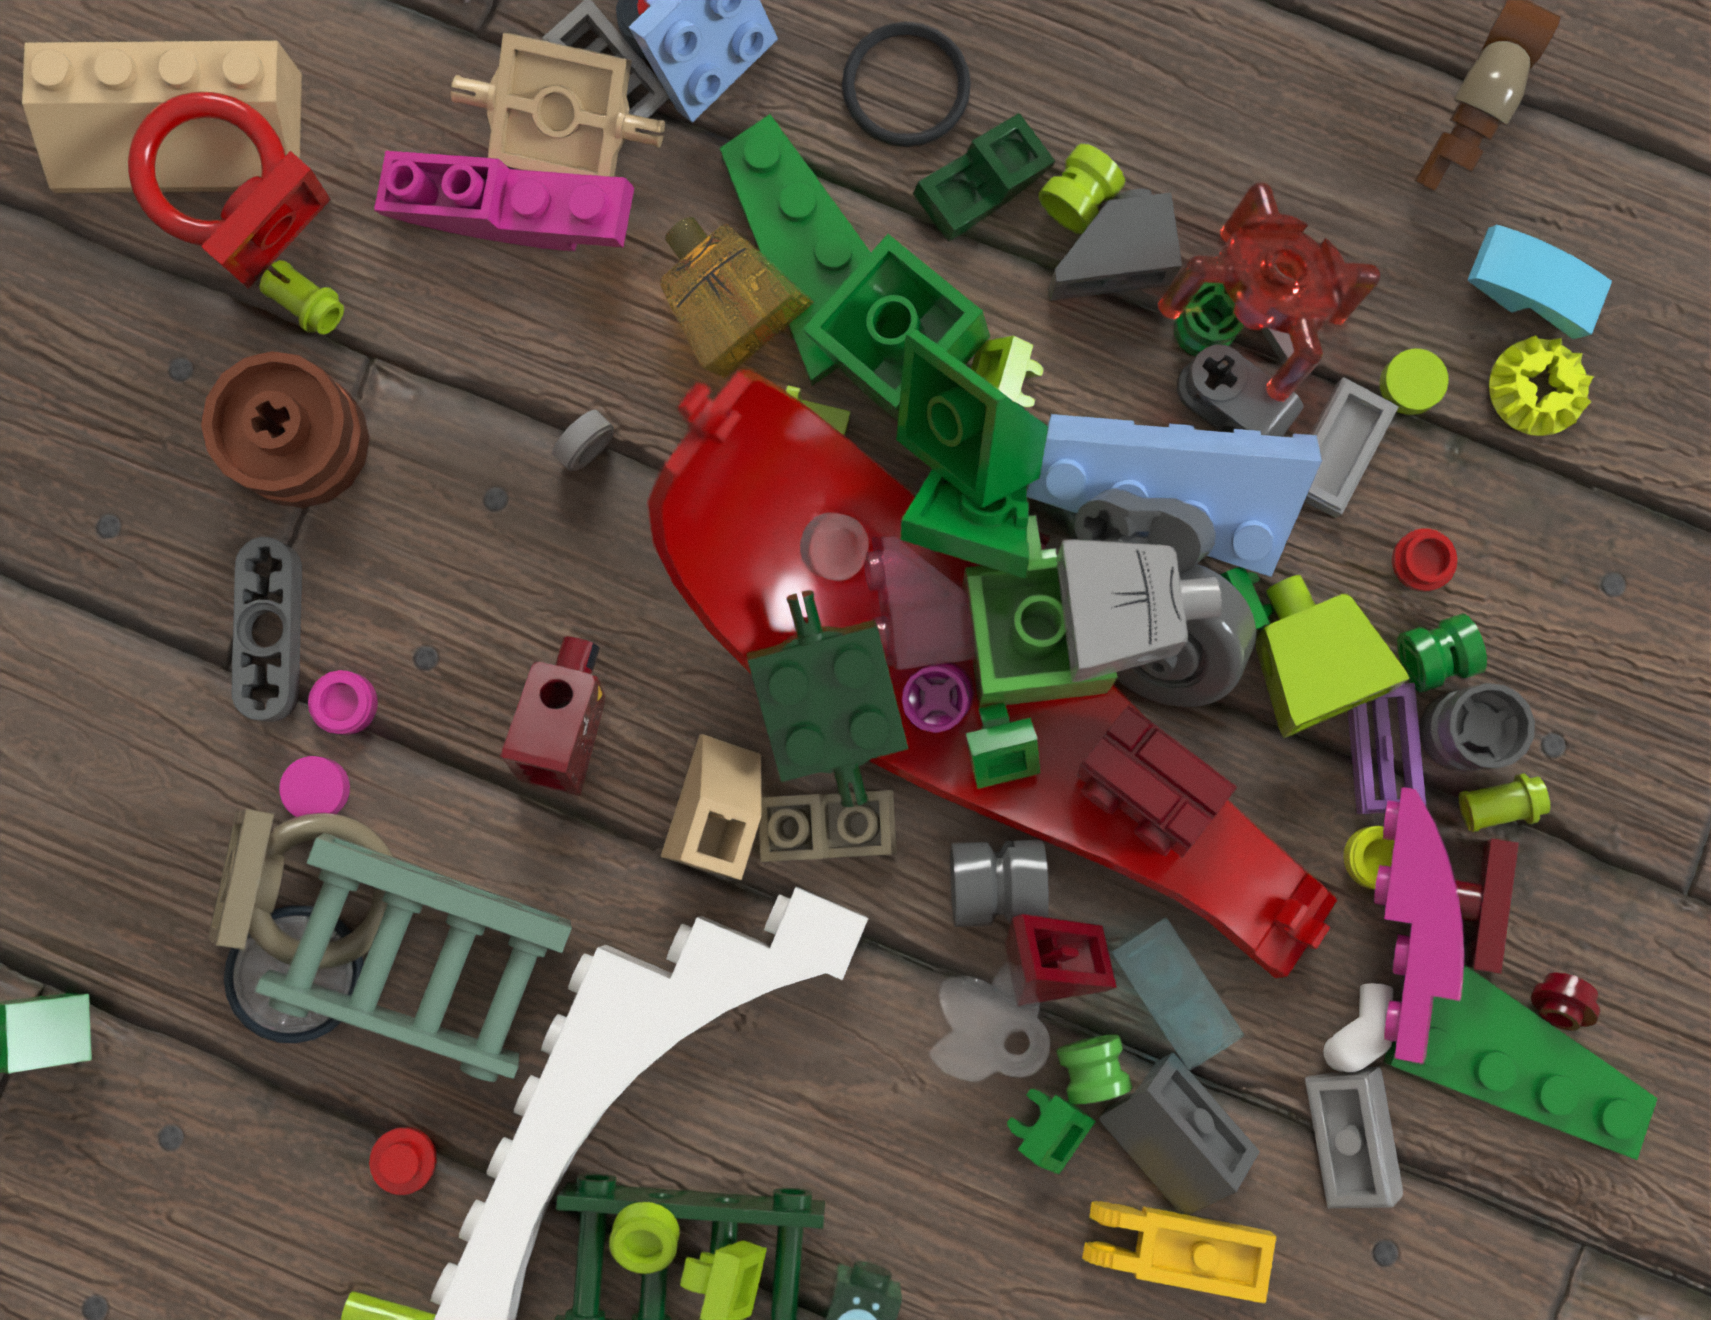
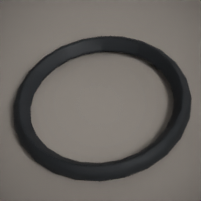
M906 21L887 24L873 30L862 38L849 55L842 79L844 102L851 117L858 126L878 141L901 147L925 145L939 139L950 131L965 111L971 88L968 65L961 50L952 39L936 28L923 23ZM893 36H920L934 42L950 57L957 72L958 91L952 109L942 121L922 132L903 134L881 128L868 118L856 98L855 76L861 59L877 43Z

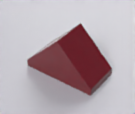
M1021 914L1012 918L1005 941V948L1017 1006L1106 992L1117 988L1102 925Z

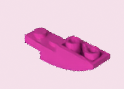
M385 151L374 211L386 217L432 229L529 247L575 252L576 244L624 248L634 187L624 177L509 169L500 159Z
M1402 787L1400 802L1390 800L1387 802L1383 839L1394 841L1391 866L1379 865L1374 897L1375 904L1386 905L1384 919L1412 924L1410 936L1398 934L1393 974L1405 976L1402 1002L1389 1001L1384 1040L1397 1042L1395 1050L1396 1059L1423 1064L1427 1054L1434 996L1458 1001L1462 998L1464 974L1463 922L1457 885L1448 853L1437 826L1417 790Z

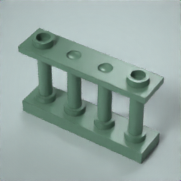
M326 833L318 836L306 863L321 868L318 878L324 881L308 923L287 974L269 969L259 979L255 992L269 996L268 1006L279 1012L296 1017H307L310 1010L461 1061L459 1069L472 1077L495 1082L500 1074L514 1079L519 1067V1053L503 1048L504 1042L537 957H545L548 948L560 953L563 952L572 929L571 920ZM361 882L384 890L385 894L382 901L388 905L353 993L349 996L314 984L313 981L350 890L357 891ZM424 904L449 913L445 922L451 927L414 1018L379 1006L377 1003L412 914L420 913ZM489 927L511 935L508 945L513 947L479 1037L476 1039L440 1027L475 935H483L485 928Z

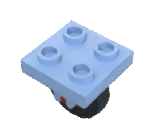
M618 0L616 6L618 27L624 39L639 57L648 60L676 110L691 122L696 120L778 39L760 0Z

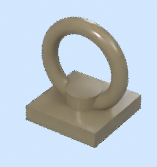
M249 809L241 810L235 813L208 940L217 946L245 949L249 932L257 945L267 954L284 964L291 965L300 940L285 933L270 914L273 912L280 888L284 867L283 854L302 842L314 840L323 833L391 857L393 855L384 841L373 830L347 816L331 813L306 814L285 821L271 830L274 814ZM374 887L373 901L365 919L350 934L328 943L318 970L348 964L370 950L388 905L382 901L385 894L384 890Z

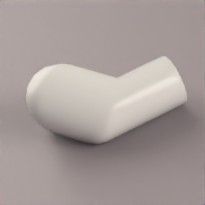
M1377 983L1362 984L1360 986L1359 1017L1335 1033L1325 1043L1323 1050L1324 1058L1332 1069L1339 1072H1357L1389 1050L1392 1041L1384 1040L1389 1001H1393V988L1391 986Z

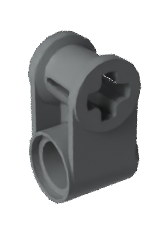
M1215 344L1202 350L1194 360L1181 370L1177 379V393L1180 401L1220 432L1233 433L1234 429L1261 431V435L1283 437L1304 408L1301 399L1288 386L1269 377L1237 350L1227 345ZM1222 361H1227L1228 364L1225 365L1222 363ZM1209 370L1215 372L1218 376L1214 390L1205 384Z

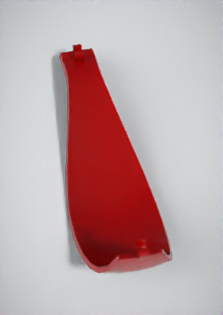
M739 370L713 401L707 396L711 390L704 384L696 383L677 406L678 412L687 422L688 432L658 474L647 500L652 543L674 587L707 631L750 674L747 653L779 645L793 634H796L789 605L786 602V597L791 594L797 593L803 616L806 617L807 613L801 591H814V599L822 627L845 628L875 620L908 749L872 758L869 760L871 763L941 798L1101 864L1176 900L1209 922L1274 978L1287 977L1307 947L1311 949L1318 948L1330 929L1323 922L1338 901L1328 888L1257 827L1230 800L1226 802L1182 858L1172 849L1167 856L1155 852L1134 833V830L1139 825L1136 821L1119 808L1112 815L1104 812L1081 792L1085 782L1077 775L1079 766L1085 757L1106 734L1107 730L1128 705L1141 713L1114 685L1106 694L1005 705L1010 722L1031 718L1038 742L1041 774L977 789L970 762L966 733L982 730L981 726L983 724L978 709L962 583L965 567L983 565L900 540L902 518L916 496L852 441L775 383L751 370ZM939 661L955 663L964 669L972 680L975 692L973 705L965 717L949 730L940 732L922 730L910 721L904 711L902 702L904 687L912 675L930 663Z

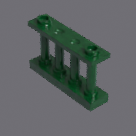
M591 1173L578 1175L577 1182H568L558 1194L556 1210L581 1211L573 1308L566 1310L565 1315H557L554 1320H625L605 1318V1312L599 1309L607 1213L618 1214L625 1207L638 1202H651L668 1209L675 1218L712 1221L709 1251L712 1254H715L716 1250L737 1243L738 1223L777 1225L770 1320H797L803 1229H823L825 1201L812 1200L813 1193L811 1191L800 1188H777L773 1190V1197L617 1186L616 1177ZM669 1265L658 1272L641 1275L639 1312L633 1314L631 1320H671V1317L665 1314Z

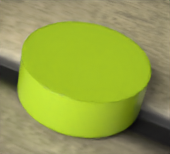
M1416 348L1405 350L1394 357L1384 367L1379 385L1382 397L1399 406L1397 412L1416 415L1429 410L1444 397L1448 388L1449 378L1447 369L1438 356L1430 351Z
M651 1202L631 1204L622 1209L615 1218L609 1240L611 1254L618 1264L629 1271L642 1274L658 1272L667 1267L675 1257L680 1234L678 1222L674 1215L661 1205Z

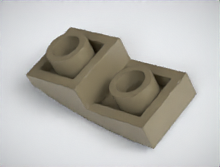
M893 790L867 791L868 800L861 805L857 804L855 793L851 792L854 807H843L839 793L761 797V819L759 822L761 862L897 854Z

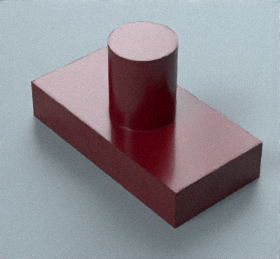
M1492 838L1485 840L1479 884L1455 880L1462 920L1474 922L1468 967L1472 969L1502 974L1519 847L1518 842Z

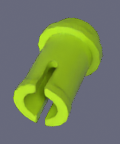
M279 260L271 265L276 272L282 275L281 280L268 270L264 272L260 280V292L268 298H272L298 317L299 326L306 332H318L324 335L331 332L339 324L344 313V306L339 302L338 294L330 287L319 288L293 269L285 260Z
M1525 773L1515 775L1514 781L1511 783L1471 792H1460L1459 806L1467 829L1475 832L1481 828L1522 819L1528 824L1538 823L1540 815L1549 814L1550 798L1547 788L1539 776L1529 778Z

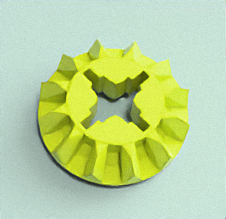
M1536 335L1507 348L1496 360L1489 379L1490 397L1496 412L1515 430L1534 436L1556 434L1575 424L1584 409L1591 403L1588 399V391L1594 377L1586 374L1581 364L1583 353L1571 352L1562 345V338L1553 340L1538 339ZM1548 366V373H1550L1548 383L1557 388V392L1547 394L1536 404L1538 399L1536 396L1537 385L1530 382L1528 377L1537 376Z

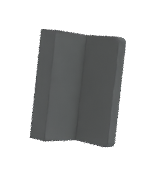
M1174 1052L1158 1060L1134 1093L1107 1107L1099 1118L1104 1127L1181 1214L1190 1215L1236 1193L1260 1153L1258 1148Z

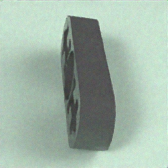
M271 537L252 539L239 550L235 560L232 700L242 715L265 722L279 721L291 714L299 699L302 563L299 555L292 547ZM268 552H270L272 558L282 562L281 571L272 572L269 577V592L283 596L281 604L270 600L253 601L255 593L267 596V579L257 574L255 569L257 564L267 562ZM274 612L282 621V636L274 645L261 648L252 637L253 623L260 615ZM252 656L271 660L281 658L280 667L267 664V681L269 684L279 686L278 698L268 699L265 710L263 702L253 699L252 696L253 688L264 686L265 667L256 664L252 665Z

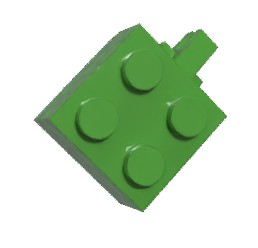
M1036 515L1029 516L1027 525L1029 563L1026 579L986 566L965 567L962 586L979 708L1002 702L1005 705L1106 694L1117 679V673L1114 672L1085 681L1072 682L1056 550L1041 549Z

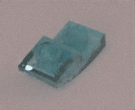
M1167 917L1112 952L1150 1013L1189 1070L1197 1067L1245 1036Z

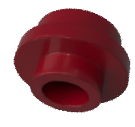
M1552 972L1547 974L1543 983L1534 986L1530 997L1532 1004L1540 1011L1541 1018L1554 1027L1563 1030L1576 1031L1580 1027L1593 1026L1597 1023L1601 1012L1599 1005L1596 1003L1599 996L1597 990L1587 981L1567 973Z

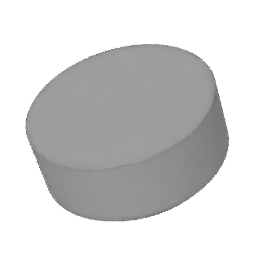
M591 410L566 429L556 442L552 454L569 471L580 470L592 462L608 445L613 436L614 427L598 410Z

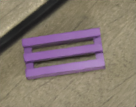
M1415 683L1402 684L1395 691L1372 701L1381 800H1375L1367 704L1364 703L1348 711L1357 814L1385 813L1388 800L1400 802V799H1397L1388 698L1397 697L1405 788L1416 789L1426 805Z

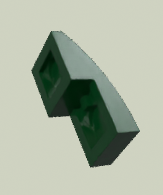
M1018 113L972 140L964 155L918 181L913 195L949 242L1021 193L1052 168L1055 159L1021 114Z

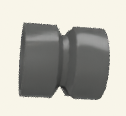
M1484 683L1437 696L1427 705L1420 719L1419 735L1427 754L1435 763L1449 770L1476 771L1481 769H1498L1514 764L1527 753L1534 739L1535 720L1529 704L1517 691L1502 684Z
M1043 840L1005 841L1000 852H994L988 842L951 843L950 882L952 914L955 927L991 926L997 915H1004L1009 924H1011L1012 918L1021 914L1048 918V870Z

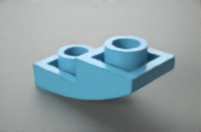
M1500 225L1488 228L1467 280L1511 313L1530 307L1572 339L1592 335L1612 283L1610 279L1596 269L1565 251L1537 238Z

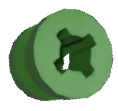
M1104 1035L1066 1044L1056 1050L1059 1063L1068 1069L1070 1082L1066 1087L1068 1101L1071 1104H1088L1121 1096L1132 1090L1130 1075L1121 1070L1118 1058L1123 1050L1120 1036Z

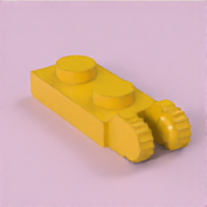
M1092 1201L1089 1218L1104 1226L1138 1231L1135 1252L1106 1242H1085L1082 1259H1085L1084 1261L1096 1266L1133 1273L1135 1278L1266 1303L1276 1235L1273 1232L1143 1206L1142 1211L1126 1205Z

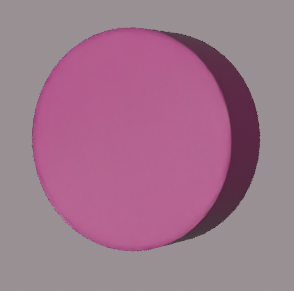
M343 670L332 671L319 678L313 685L308 698V708L314 722L327 732L341 735H351L365 729L374 719L378 707L377 694L372 684L359 674Z
M308 756L300 758L288 766L282 775L279 791L283 805L296 817L313 813L337 814L348 800L350 783L345 770L334 760Z

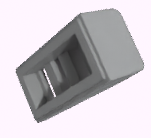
M584 0L551 29L542 40L571 47L591 29L598 38L584 50L601 53L608 47L616 57L632 60L630 69L632 74L629 76L627 95L641 83L649 93L629 110V114L649 118L670 99L656 75L634 52L591 0Z

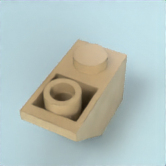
M704 734L699 735L660 857L719 876L742 880L761 819V754Z

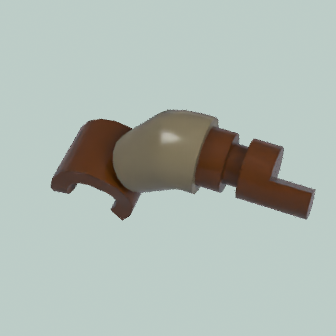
M1504 0L1501 11L1489 31L1477 60L1467 73L1454 97V101L1458 103V106L1452 114L1450 121L1455 126L1450 134L1442 132L1417 175L1416 183L1431 191H1435L1450 164L1472 173L1484 151L1478 148L1483 138L1491 141L1499 125L1507 126L1517 110L1525 92L1529 70L1541 58L1555 34L1561 19L1559 15L1529 0Z

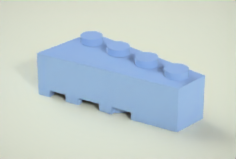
M1051 414L1047 425L1048 433L1040 479L1028 484L1027 497L1077 513L1080 507L1103 491L1114 488L1125 490L1142 498H1176L1205 512L1213 522L1216 532L1215 545L1207 556L1272 577L1322 459L1317 435L1293 434L1292 437L1261 435V431L1234 429L1233 433L1194 430L1193 425L1169 423V427L1135 425L1134 421Z

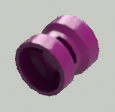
M939 661L928 664L910 677L904 687L902 702L906 715L914 725L925 731L940 732L949 730L965 717L973 705L975 692L972 680L964 669L955 663Z

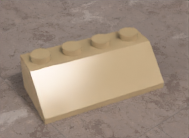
M278 41L24 43L22 105L49 189L55 193L133 192L128 174V155L131 141L137 128L155 107L170 98L190 92H216L232 96L247 103L261 113L275 129L284 147L285 155L291 150L300 159L302 73ZM201 118L185 122L167 135L157 153L155 173L162 192L236 191L244 182L252 177H261V161L254 144L239 128L223 120Z

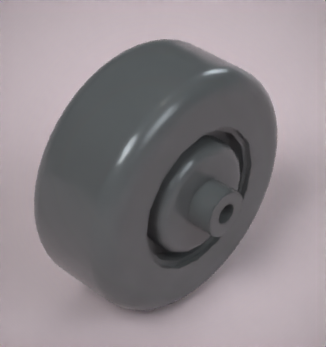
M1196 564L1188 571L1179 573L1180 581L1216 577L1220 586L1222 600L1220 617L1187 620V643L1178 654L1116 672L1117 680L1132 692L1148 700L1168 706L1198 707L1216 702L1225 697L1240 681L1256 640V625L1253 613L1242 594L1218 573Z

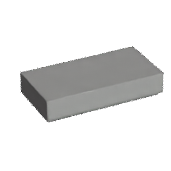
M1344 377L1337 382L1310 435H1317L1322 462L1304 502L1334 518L1342 515L1399 406Z

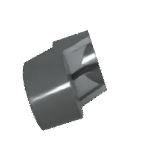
M1114 488L1105 490L1079 508L1075 516V531L1078 540L1170 546L1175 549L1179 573L1186 572L1211 552L1215 545L1216 532L1213 522L1207 514L1197 507L1176 498H1142L1125 490Z

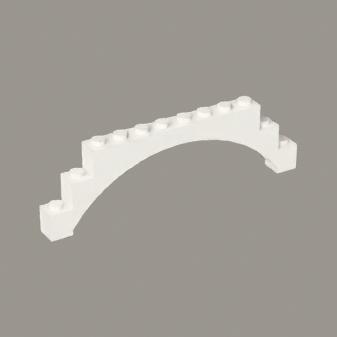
M796 887L791 899L779 894L764 930L775 935L771 945L709 918L699 916L696 918L693 927L682 923L673 940L666 960L676 964L673 973L608 945L597 947L594 957L584 953L576 966L568 990L577 993L567 1017L557 1014L544 1039L541 1051L550 1054L543 1073L540 1079L532 1075L528 1078L517 1100L514 1113L523 1116L515 1137L513 1141L503 1137L489 1164L486 1175L496 1180L486 1203L476 1199L463 1223L459 1238L467 1241L468 1244L458 1266L450 1262L447 1264L434 1289L431 1302L440 1305L434 1320H516L526 1267L550 1200L577 1150L607 1108L641 1072L677 1042L724 1012L776 988L825 973L843 980L868 918Z

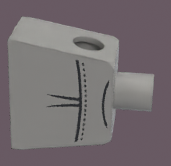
M1086 540L1062 541L1056 561L1072 682L1085 681L1172 657L1178 654L1187 643V620L1217 618L1221 615L1222 600L1217 578L1180 581L1176 552L1170 546Z

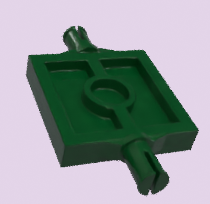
M801 591L807 613L806 617L803 616L797 593L786 597L796 634H793L779 645L747 653V661L781 782L819 772L834 773L841 805L843 807H854L848 785L849 782L853 785L858 805L868 800L859 766L872 758L906 750L908 745L876 621L871 620L845 628L822 627L814 599V591Z

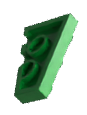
M932 469L902 518L900 540L1026 579L1029 563V542H1027L1029 504L1027 502V486L981 508Z

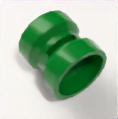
M1221 279L1207 280L1197 285L1178 311L1173 324L1174 336L1179 346L1189 355L1195 357L1205 348L1215 344L1229 346L1245 326L1248 317V302L1244 294L1233 283ZM1215 309H1217V310L1221 313L1222 318H1221L1220 315L1215 311Z
M1464 613L1441 620L1436 629L1428 631L1423 627L1400 633L1397 638L1400 663L1409 676V683H1415V690L1419 693L1441 687L1445 678L1455 675L1460 679H1465L1484 673L1487 668V654L1482 636L1476 624Z

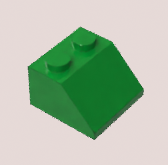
M889 234L882 239L803 328L805 334L842 372L897 422L907 333L917 329L964 365L990 338L983 311Z
M917 329L907 333L896 441L981 508L1040 479L1048 426Z

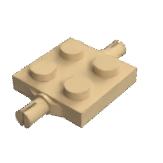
M503 33L499 67L491 83L456 75L451 86L476 93L451 91V100L453 103H462L487 109L491 129L488 158L500 159L507 167L530 171L614 177L618 152L625 139L660 148L664 137L663 135L640 130L641 128L658 133L664 132V120L659 121L629 114L627 89L632 63L630 59L516 34Z

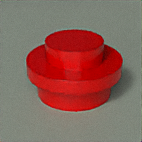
M1417 529L1404 535L1397 542L1392 553V567L1396 577L1406 587L1419 592H1429L1443 587L1452 579L1457 568V553L1453 543L1447 536L1433 529Z
M413 1127L394 1128L382 1135L374 1144L369 1159L370 1171L375 1182L383 1190L395 1195L411 1194L426 1185L433 1176L437 1164V1153L431 1139L419 1129Z

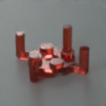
M1259 182L1250 187L1221 228L1220 236L1226 244L1220 251L1219 256H1194L1190 258L1159 301L1158 307L1165 317L1170 319L1179 318L1204 283H1221L1234 301V313L1243 325L1254 330H1261L1267 327L1289 334L1294 352L1266 385L1268 395L1272 399L1282 402L1290 397L1322 360L1323 349L1317 331L1323 328L1328 321L1336 325L1343 324L1380 281V271L1372 264L1344 263L1336 247L1327 238L1319 245L1314 239L1303 233L1308 227L1307 223L1296 217L1279 213L1271 187L1266 183ZM1274 265H1276L1277 269H1278L1283 275H1285V276L1288 277V278L1294 279V281L1289 280V279L1283 277L1281 274H1279L1278 271L1275 269Z

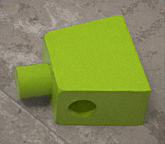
M1301 575L1286 578L1266 590V594L1279 621L1263 628L1255 640V646L1278 727L1283 738L1350 711L1364 703L1367 704L1383 695L1395 691L1409 679L1404 667L1353 598L1348 594H1341L1316 605Z

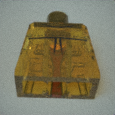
M687 217L673 225L665 235L666 243L680 261L662 276L660 286L699 363L704 369L722 378H726L814 303L809 295L750 241L728 224L719 226L708 236L694 217Z

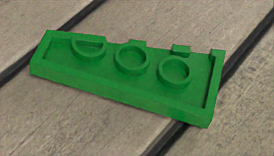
M769 114L720 147V152L747 224L752 231L761 254L764 267L767 265L772 268V274L769 276L770 282H772L774 289L781 283L804 304L798 313L795 314L778 298L784 318L802 358L811 386H813L839 367L805 334L803 328L871 252L777 122ZM779 286L777 290H780L781 293L777 295L797 311L801 304L796 301V304L790 298L792 296L785 290L783 292L780 289L781 286Z
M1464 965L1462 998L1460 1001L1434 996L1427 1054L1423 1064L1396 1059L1395 1050L1397 1042L1392 1041L1391 1047L1386 1052L1383 1062L1635 1160H1638L1658 1099L1466 965Z

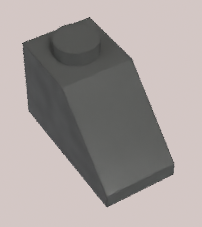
M1133 189L1118 194L1114 200H1109L1056 267L1048 287L1049 301L1171 286L1182 267L1171 193L1152 195L1149 189Z

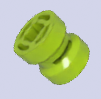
M1081 143L1066 158L1065 171L1062 173V176L1050 178L1040 190L1038 198L1043 208L1054 220L1066 229L1083 234L1098 215V206L1103 202L1113 200L1124 187L1125 177L1118 165L1108 155L1096 147Z

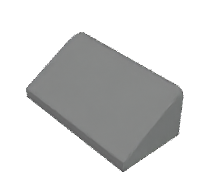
M1365 1067L1357 1072L1338 1071L1307 1076L1305 1081L1327 1208L1394 1207L1403 1196V1187L1381 1067Z

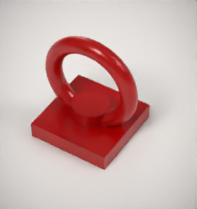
M201 91L185 93L170 98L155 107L143 119L131 141L128 155L129 180L134 196L147 217L156 226L174 238L187 243L201 245L202 249L248 289L331 200L310 167L291 150L285 155L281 140L268 120L256 109L232 96ZM213 118L226 121L243 131L252 141L259 154L261 177L255 176L250 178L231 195L222 209L220 220H200L180 212L165 198L156 179L155 163L162 142L172 130L191 120Z

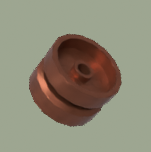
M274 351L245 357L223 372L206 397L201 422L206 450L223 474L277 505L307 508L330 502L351 487L365 465L370 440L364 412L344 387L335 382L323 369L303 357Z

